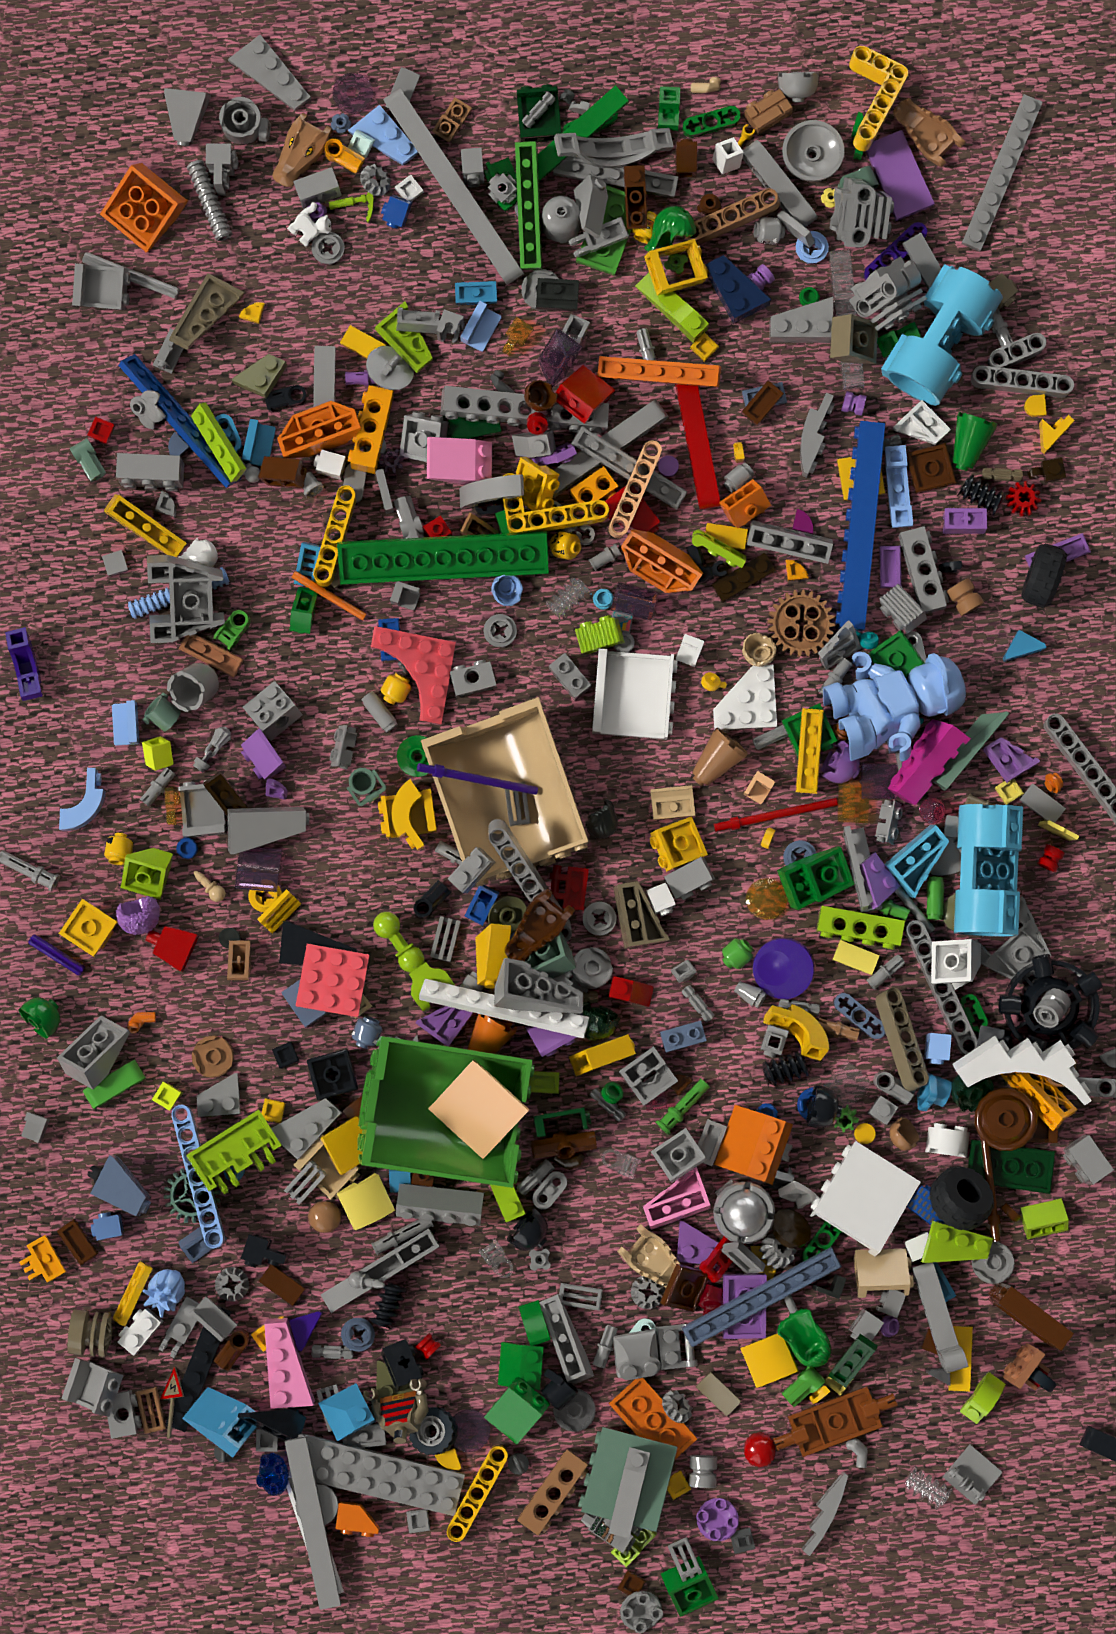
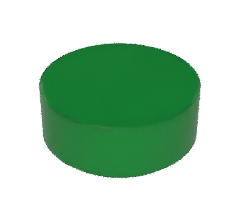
M608 1082L602 1088L601 1094L606 1102L616 1104L623 1097V1089L615 1082Z

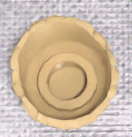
M753 633L744 640L742 652L745 659L751 665L762 667L774 660L776 646L772 638L762 636L761 633Z

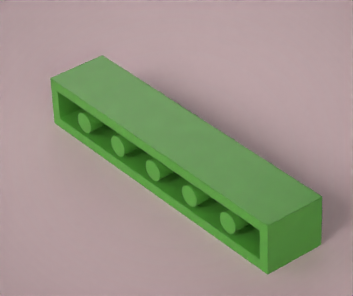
M536 141L516 142L520 268L522 271L543 269L538 145Z

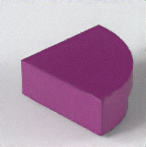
M797 509L792 530L813 534V524L810 517L804 511Z

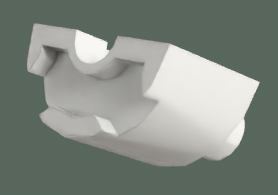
M934 1123V1127H928L925 1152L967 1158L970 1137L967 1127L955 1126V1130L946 1129L947 1125Z

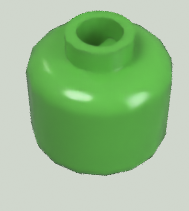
M734 938L722 949L724 956L722 961L730 969L732 967L742 969L752 960V952L754 950L744 938L741 940Z

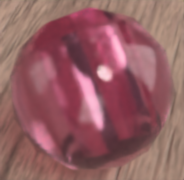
M937 798L925 799L920 804V817L928 824L938 823L944 818L945 806Z

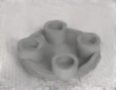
M646 1591L634 1592L627 1596L620 1608V1617L624 1625L639 1634L653 1627L663 1616L662 1606L658 1597Z

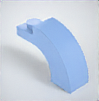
M87 768L86 793L82 801L72 808L60 809V831H72L87 825L102 808L106 791L97 789L98 786H101L102 776L96 768Z

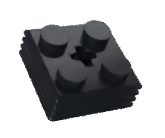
M347 1049L307 1059L317 1100L358 1090ZM330 1069H333L335 1072L338 1071L334 1081H332V1078H327Z

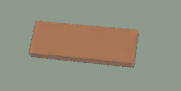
M196 634L185 636L179 647V650L232 678H235L244 659Z

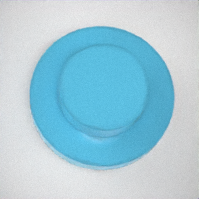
M599 589L593 596L594 605L601 610L610 608L614 602L612 592L607 589Z

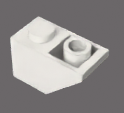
M666 883L646 890L655 915L660 914L662 917L672 913V908L676 904Z

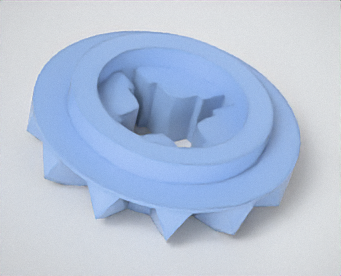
M810 231L815 240V248H818V250H814L809 255V249L806 248L803 242L797 239L796 253L800 260L805 261L807 264H817L824 260L829 246L824 235L816 231Z

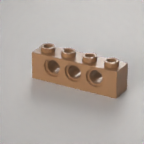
M567 1448L524 1508L517 1521L536 1535H539L541 1532L545 1533L551 1525L549 1520L552 1515L555 1514L557 1516L564 1507L562 1504L566 1496L570 1498L576 1490L574 1484L578 1478L582 1481L589 1470L586 1468L588 1463ZM570 1470L573 1473L572 1479L569 1481L563 1480L561 1478L562 1471ZM553 1487L558 1488L561 1492L560 1496L555 1499L551 1498L548 1494V1491ZM539 1505H544L548 1508V1513L545 1516H539L536 1513V1508Z

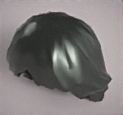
M605 799L603 808L588 816L589 821L586 822L585 826L587 832L595 838H607L617 829L618 818L612 801Z

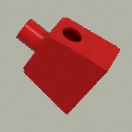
M164 926L161 934L153 930L149 931L145 941L156 945L153 950L154 955L183 972L199 935Z

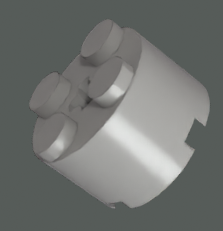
M235 97L222 106L219 113V121L225 137L236 144L254 142L259 136L261 114L254 102L245 97Z

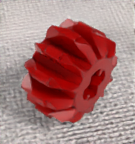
M1024 481L1022 486L1019 482H1016L1015 488L1010 487L1008 489L1010 494L1005 496V499L1010 500L1006 506H1014L1011 513L1015 514L1019 510L1020 517H1023L1024 512L1030 516L1032 510H1038L1039 507L1036 504L1041 502V499L1036 497L1040 494V491H1033L1035 488L1034 484L1030 488L1027 487V481ZM1025 495L1027 499L1022 503L1020 499Z

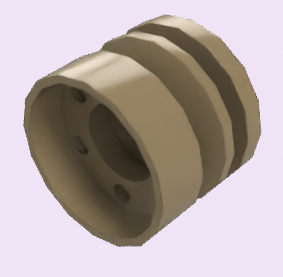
M74 1309L68 1331V1354L84 1355L86 1347L89 1346L91 1356L94 1357L98 1348L99 1357L105 1358L112 1340L113 1326L111 1313L105 1312L101 1322V1313L95 1312L93 1321H90L89 1311Z

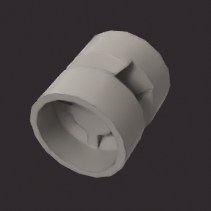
M1053 988L1048 990L1034 1008L1033 1014L1036 1021L1048 1028L1058 1025L1063 1015L1070 1008L1071 1001L1069 996L1060 989Z
M690 1455V1468L693 1472L689 1474V1486L716 1488L717 1477L713 1471L717 1469V1456Z

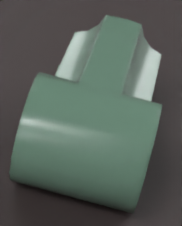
M88 438L69 448L91 482L97 481L107 474Z

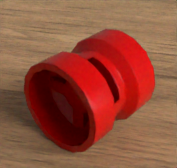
M1046 844L1043 850L1044 855L1039 858L1037 864L1049 871L1056 872L1059 867L1058 862L1063 859L1065 853L1054 846Z

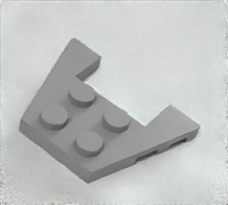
M1022 896L1020 897L1019 922L1022 924V927L1018 931V936H1011L992 955L981 944V964L1010 980L1022 968L1032 963L1031 958L1050 954ZM1031 971L1025 975L1027 978L1032 975ZM1022 978L1018 982V984L1021 985L1024 982V979Z

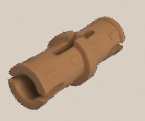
M818 1018V1022L823 1027L825 1033L834 1035L833 1037L835 1038L842 1037L857 1041L860 1028L844 1025L840 1021L836 1023Z

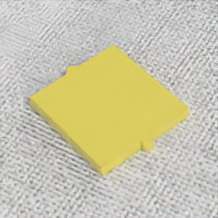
M1050 820L1040 821L1038 826L1067 841L1078 840L1079 835Z

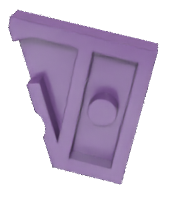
M567 442L556 447V450L551 455L534 457L532 461L540 466L558 462L564 464L573 460V456L577 453L574 446Z
M1002 737L983 749L1006 783L1035 767L1040 762L1038 758L1035 757L1033 759L1023 753L1024 750L1013 746Z
M876 852L859 865L866 891L871 892L873 902L870 904L873 909L881 905L901 886Z
M680 1221L677 1260L679 1262L700 1264L709 1257L718 1242L686 1222Z

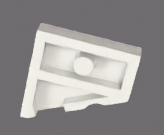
M923 400L893 427V430L933 445H936L951 430Z

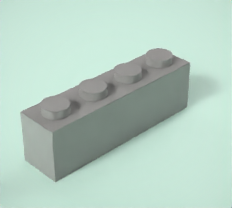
M399 1183L396 1216L404 1219L415 1218L424 1221H442L448 1224L460 1223L468 1226H480L484 1193Z

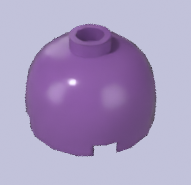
M840 741L835 745L837 747L835 752H829L821 768V771L824 773L821 776L834 783H845L851 778H856L860 772V758L851 761L849 743Z

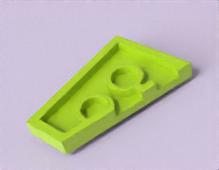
M404 301L399 307H402L403 310H408L407 303ZM397 307L375 326V330L418 373L432 361L433 357L419 332L396 331Z
M932 1221L921 1262L933 1263L988 1259L993 1238L966 1230H958L952 1226Z

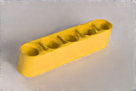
M347 485L341 486L336 493L314 568V579L321 587L329 586L334 579L338 565L337 542L345 541L357 497L355 491ZM343 493H351L352 498L348 501L342 500L341 496ZM339 512L346 513V518L342 521L335 519L336 514ZM332 532H339L341 534L340 538L336 541L331 540L329 537ZM331 551L335 554L332 560L324 559L326 552ZM320 572H328L329 577L326 580L318 579Z
M494 1445L489 1450L447 1528V1536L451 1541L459 1542L466 1536L506 1463L508 1451L503 1445ZM497 1449L504 1452V1458L499 1461L495 1460L492 1456L493 1451ZM486 1468L493 1470V1478L485 1479L482 1476V1471ZM479 1487L483 1490L484 1495L481 1498H474L471 1491ZM468 1506L472 1508L473 1515L464 1517L461 1513L463 1507ZM453 1526H460L463 1533L460 1536H454L451 1533Z

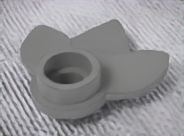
M150 390L143 392L141 396L132 398L130 408L146 428L153 430L155 429V422L162 421L166 418V415L156 405L160 399V394Z

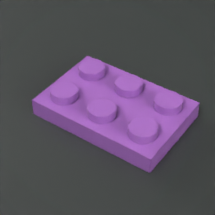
M765 1273L723 1274V1305L765 1283L767 1275ZM766 1308L723 1330V1339L766 1338Z

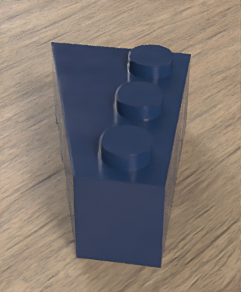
M724 255L705 264L708 269L707 277L733 324L770 306L771 299Z

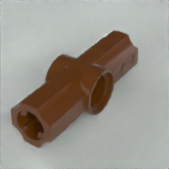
M559 1131L551 1138L531 1141L533 1159L556 1155L560 1159H568L575 1152L597 1149L594 1131L570 1134L568 1131Z

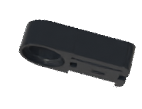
M293 385L271 391L268 397L265 398L268 411L272 413L271 409L274 410L288 405L289 407L303 404L306 401L307 394L302 386ZM294 390H300L303 393V397L298 401L291 398Z

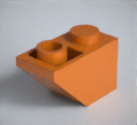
M339 1502L336 1529L340 1530L341 1534L352 1535L353 1531L362 1532L361 1536L374 1537V1534L379 1533L380 1527L361 1503Z

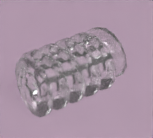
M570 578L571 585L565 583V591L562 589L557 591L559 597L552 595L553 602L548 600L545 602L547 608L560 621V616L568 617L566 610L574 612L573 604L578 607L580 606L578 599L586 601L584 593L592 595L590 589L579 578H577L578 580Z
M914 1466L905 1481V1492L912 1488V1496L920 1493V1501L927 1497V1505L929 1506L935 1502V1510L939 1509L947 1501L952 1488L946 1491V1484H942L939 1487L938 1479L931 1482L932 1475L929 1474L924 1478L925 1472L920 1470L916 1473L917 1466Z

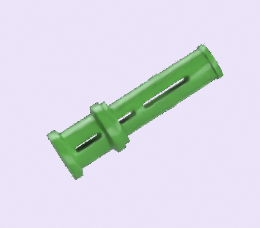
M700 1078L692 1089L674 1107H669L665 1116L655 1123L667 1135H670V1130L678 1122L683 1121V1115L710 1086Z

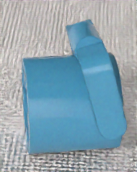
M928 1073V1083L920 1087L917 1092L918 1110L927 1111L932 1104L944 1107L951 1093L952 1082Z

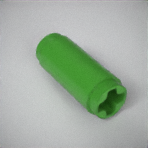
M928 877L927 919L942 920L944 910L943 877Z

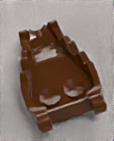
M548 888L532 900L526 909L514 936L504 948L506 955L511 959L525 962V959L533 951L544 947L546 942L552 941L559 935L568 919L575 912V909L569 905L562 910L549 900L553 892Z

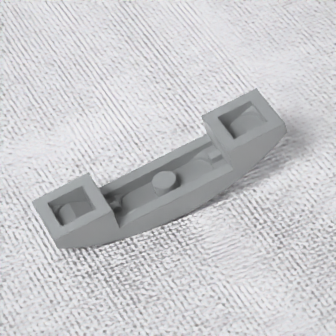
M523 475L488 478L460 487V509L475 507L479 503L501 498L511 499L524 496Z

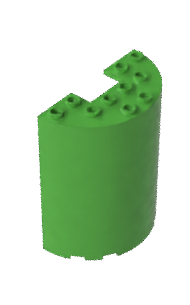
M380 1036L376 1042V1046H379V1048L373 1049L370 1058V1065L373 1067L366 1074L358 1126L362 1129V1134L359 1133L357 1139V1150L362 1152L358 1156L360 1165L513 1188V1183L516 1184L518 1179V1171H515L516 1164L521 1159V1150L519 1145L515 1144L516 1140H519L520 1137L518 1123L482 1159L428 1108L474 1059L521 1102H526V1099H529L531 1094L529 1079L534 1074L532 1060Z

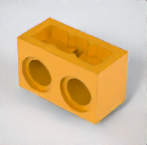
M603 466L571 488L570 495L576 503L584 502L581 499L584 493L592 495L591 501H603L616 493L618 485ZM606 481L609 484V488L601 490L598 484Z

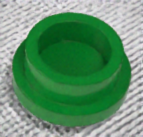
M812 287L804 288L799 294V301L802 306L818 302L820 299L818 291Z

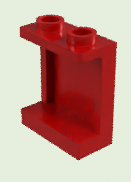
M582 365L560 384L556 391L558 394L556 402L585 424L596 409L609 401L615 389Z

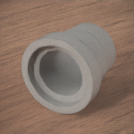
M312 472L306 473L303 489L306 498H311L319 494L324 486L321 482H318Z

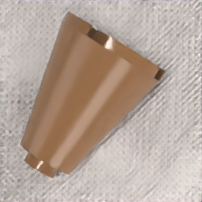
M717 727L709 738L692 771L695 775L693 779L701 786L704 784L708 786L746 758L748 752L737 741L732 740L726 732Z

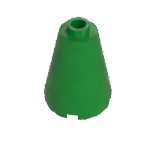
M958 412L953 463L957 464V469L968 472V468H974L997 429V423Z

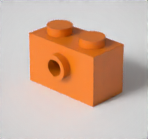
M753 479L719 502L726 517L737 529L746 525L751 519L772 506L762 487Z

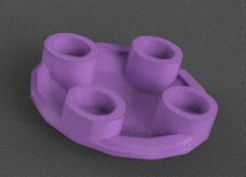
M713 1498L706 1501L696 1515L700 1532L712 1541L729 1539L736 1532L739 1525V1515L736 1508L731 1502L722 1498Z

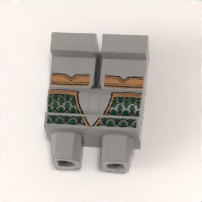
M587 1513L581 1519L591 1533L625 1556L636 1541L633 1535H630L629 1539L610 1534L611 1520ZM633 1526L631 1533L638 1537L643 1528Z

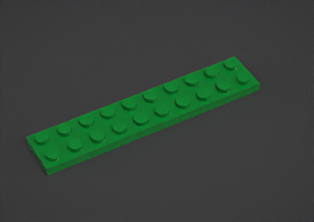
M547 531L519 534L500 533L337 542L340 584L549 574Z

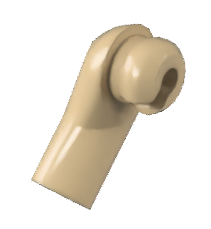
M711 77L710 83H692L691 92L710 93L718 91L721 88V80L718 77Z

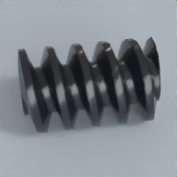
M972 474L966 479L957 496L963 492V500L971 497L970 504L978 501L977 508L986 505L987 512L993 509L992 516H994L1003 500V491L1001 490L995 494L996 487L994 486L988 490L989 483L981 486L980 478L973 482L974 475Z
M795 1052V1059L788 1054L786 1061L779 1057L778 1064L774 1059H771L770 1066L766 1061L762 1063L768 1087L770 1081L774 1086H777V1079L784 1084L785 1077L793 1081L794 1074L798 1079H801V1072H804L807 1077L809 1076L805 1058L799 1052Z
M387 1282L388 1285L382 1288L385 1293H378L382 1301H375L379 1309H372L376 1318H369V1320L377 1325L392 1329L389 1325L396 1324L392 1317L399 1316V1313L394 1309H401L402 1305L397 1301H404L405 1297L400 1293L407 1292V1289Z

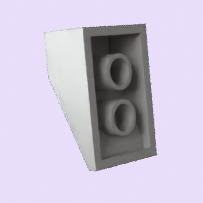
M100 1016L57 1059L66 1075L94 1089L109 1074L130 1032L109 1019Z

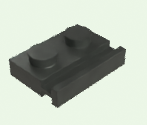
M538 278L536 309L577 311L579 280Z

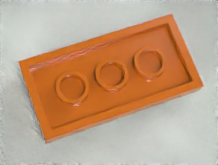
M644 1378L634 1379L609 1402V1405L638 1437L678 1447L675 1459L697 1440V1437L684 1423H677L668 1417L663 1409L662 1398Z

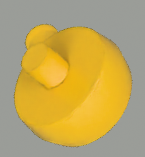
M712 672L706 673L701 679L702 686L708 691H716L719 687L725 689L727 686L726 682H722Z

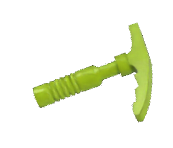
M368 192L367 195L363 194L361 197H349L330 201L329 207L330 210L344 206H351L358 202H368L369 210L366 222L369 223L373 213L374 198Z

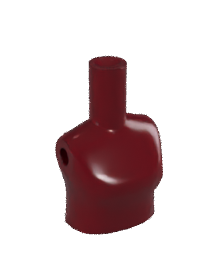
M709 1284L705 1285L698 1305L704 1309L703 1315L723 1305V1289Z

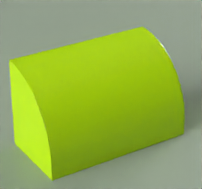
M1062 1198L1020 1208L1027 1240L1068 1231L1069 1220Z

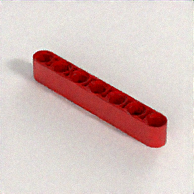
M675 384L699 509L720 507V496L698 386Z

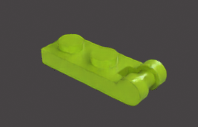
M700 529L693 532L692 544L694 546L706 547L710 554L715 557L720 555L733 567L739 566L742 568L744 566L746 555Z

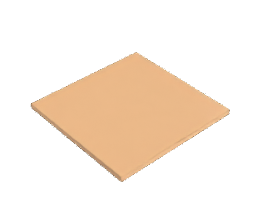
M475 1059L428 1108L482 1159L529 1111L519 1099Z

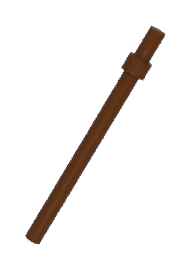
M981 1139L985 1180L989 1183L994 1196V1208L987 1220L991 1228L992 1242L1001 1241L999 1231L1001 1221L1000 1215L997 1213L991 1149Z

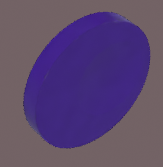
M776 938L770 940L759 949L754 958V979L757 985L763 989V992L771 997L778 999L794 998L802 994L813 979L814 961L812 955L802 943L794 939Z

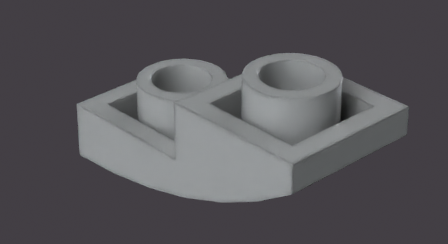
M401 67L391 93L401 88L410 102L420 74Z

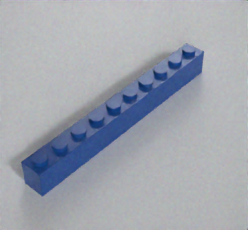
M860 421L859 426H855L854 439H857V447L852 449V459H855V467L850 469V480H853V488L848 490V500H851V507L847 508L845 519L849 521V527L844 530L843 541L847 542L846 550H842L841 562H845L844 570L840 571L839 582L843 583L842 591H838L837 603H841L840 611L836 612L835 624H839L838 629L850 620L855 631L863 632L865 630L885 423Z

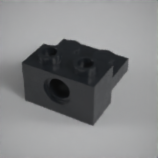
M251 1233L248 1235L240 1259L245 1260V1265L254 1268L265 1264L266 1259H268L267 1263L279 1267L281 1264L288 1262L290 1255L271 1249L270 1246L273 1240Z

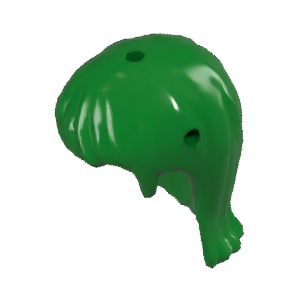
M670 206L660 211L655 218L652 236L644 247L645 250L649 252L670 246L678 235L692 237L696 234V225L692 215L679 206Z
M801 1308L780 1322L777 1330L778 1335L788 1342L801 1364L807 1367H820L829 1361L832 1351L829 1338L814 1321L811 1310Z

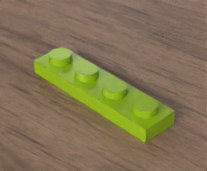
M201 403L195 409L191 418L230 482L238 481L246 467L207 403Z

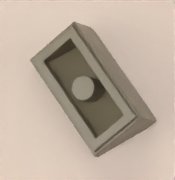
M711 1372L696 1386L726 1416L742 1402Z

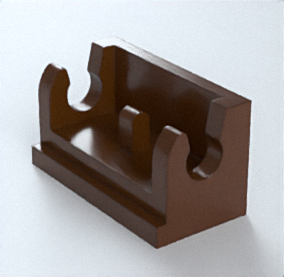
M264 456L258 477L268 486L303 489L307 468L302 467L303 461L301 459Z

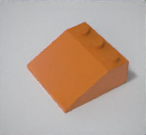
M137 163L129 167L100 215L147 253L178 218L188 200L143 163Z
M734 1105L714 1165L773 1185L793 1124Z

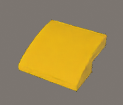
M778 1333L740 1348L756 1388L799 1371L787 1341L779 1336Z

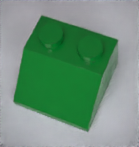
M501 1342L498 1385L509 1387L515 1378L519 1377L534 1390H540L544 1346Z
M700 1556L696 1557L702 1574L698 1575L697 1572L694 1574L695 1577H686L687 1580L684 1582L679 1575L677 1567L670 1568L661 1573L667 1591L680 1617L719 1599ZM689 1559L690 1567H695L692 1559ZM680 1564L683 1572L687 1571L685 1564Z

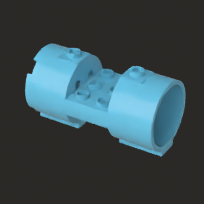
M944 264L925 295L927 300L924 301V305L936 315L930 328L923 338L902 334L881 368L882 375L888 378L896 387L919 401L923 400L930 405H939L947 390L952 387L953 383H958L962 376L960 363L951 356L952 346L954 343L958 344L963 333L961 331L974 336L983 335L985 330L989 331L994 322L993 314L1003 299L1001 292L998 289L993 290L989 285V281L982 276L963 267L955 270L953 266L949 267Z
M983 804L959 806L957 849L961 850L960 890L955 891V934L999 937L1018 936L1020 892H1017L1018 856L1022 849V806Z

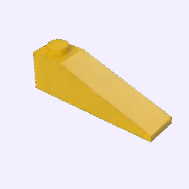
M115 494L103 511L166 555L177 557L186 545L185 541L120 495Z

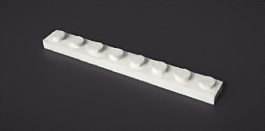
M429 979L424 980L419 994V1000L579 1038H584L589 1023V1017L574 1013L521 1011L495 1007L493 994Z

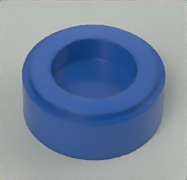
M183 838L178 842L176 850L180 857L191 859L196 856L198 845L191 838Z
M768 1103L760 1105L756 1111L775 1118L778 1115L776 1108Z

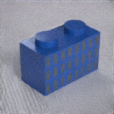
M919 1185L906 1207L929 1225L932 1224V1221L945 1224L943 1220L939 1219L932 1208L930 1201L931 1187Z

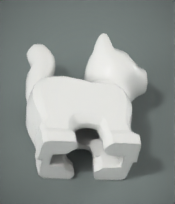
M312 202L311 206L301 211L295 221L287 228L293 235H296L298 231L303 232V236L299 241L305 247L319 234H328L332 230L328 215L320 217L316 223L309 216L317 208L315 202Z

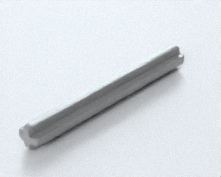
M87 252L82 259V262L87 265L126 268ZM128 268V273H131V282L172 298L178 297L179 288Z

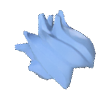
M171 1269L157 1272L149 1281L148 1290H143L149 1296L148 1300L143 1304L144 1307L152 1305L151 1309L157 1307L160 1318H163L165 1309L167 1311H175L176 1304L181 1301L185 1294V1282L181 1273Z

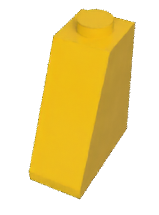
M491 923L475 937L477 985H483L488 989L495 988L503 959L508 958L504 948L510 941L511 925Z
M629 1034L569 1056L575 1075L579 1076L635 1055V1045L632 1039H630Z

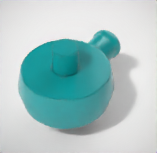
M856 631L861 647L865 649L877 647L879 643L877 634L874 632L859 633Z

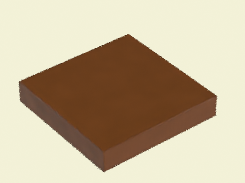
M946 443L906 453L916 494L957 483Z
M676 1264L660 1303L664 1306L695 1312L708 1281V1274L703 1273L697 1268Z

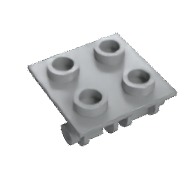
M969 1444L943 1475V1478L976 1505L979 1500L982 1501L984 1499L985 1493L1002 1474V1471Z

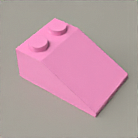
M427 437V479L466 485L475 481L492 478V442L476 439Z

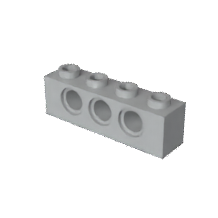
M752 520L747 537V545L828 564L833 547V539Z
M925 526L901 532L898 537L917 604L925 611V614L945 609L949 599L946 590H942L941 583H943L941 571L936 569L935 563H938L936 553L931 551L930 543H932L930 532L925 530ZM921 546L924 549V554H915L914 547ZM927 566L930 574H921L919 567ZM933 586L935 594L928 595L925 592V587Z

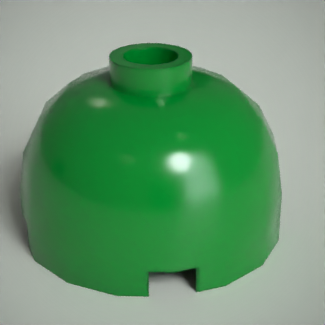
M41 997L31 998L18 1009L27 1024L30 1022L35 1027L33 1030L45 1039L52 1036L60 1024V1014L57 1011L59 1006L52 999L47 1001Z

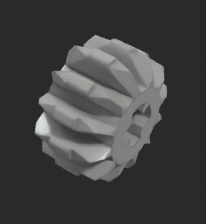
M773 1233L762 1240V1247L759 1251L764 1254L761 1259L767 1260V1266L772 1265L774 1269H782L795 1259L794 1254L797 1250L782 1245L774 1237Z

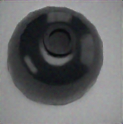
M815 1085L811 1093L815 1097L812 1098V1101H809L806 1123H808V1127L823 1129L833 1124L836 1117L840 1118L842 1105H839L838 1097L833 1090Z
M533 1208L532 1213L528 1211L513 1227L516 1231L512 1236L509 1233L507 1237L509 1243L522 1251H530L535 1247L541 1248L547 1241L545 1235L548 1231V1224L545 1218Z

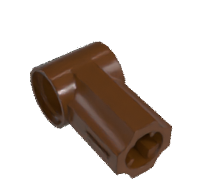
M239 1329L230 1336L214 1359V1362L219 1367L229 1372L251 1341L248 1331ZM239 1334L244 1337V1345H238L235 1342L236 1335Z

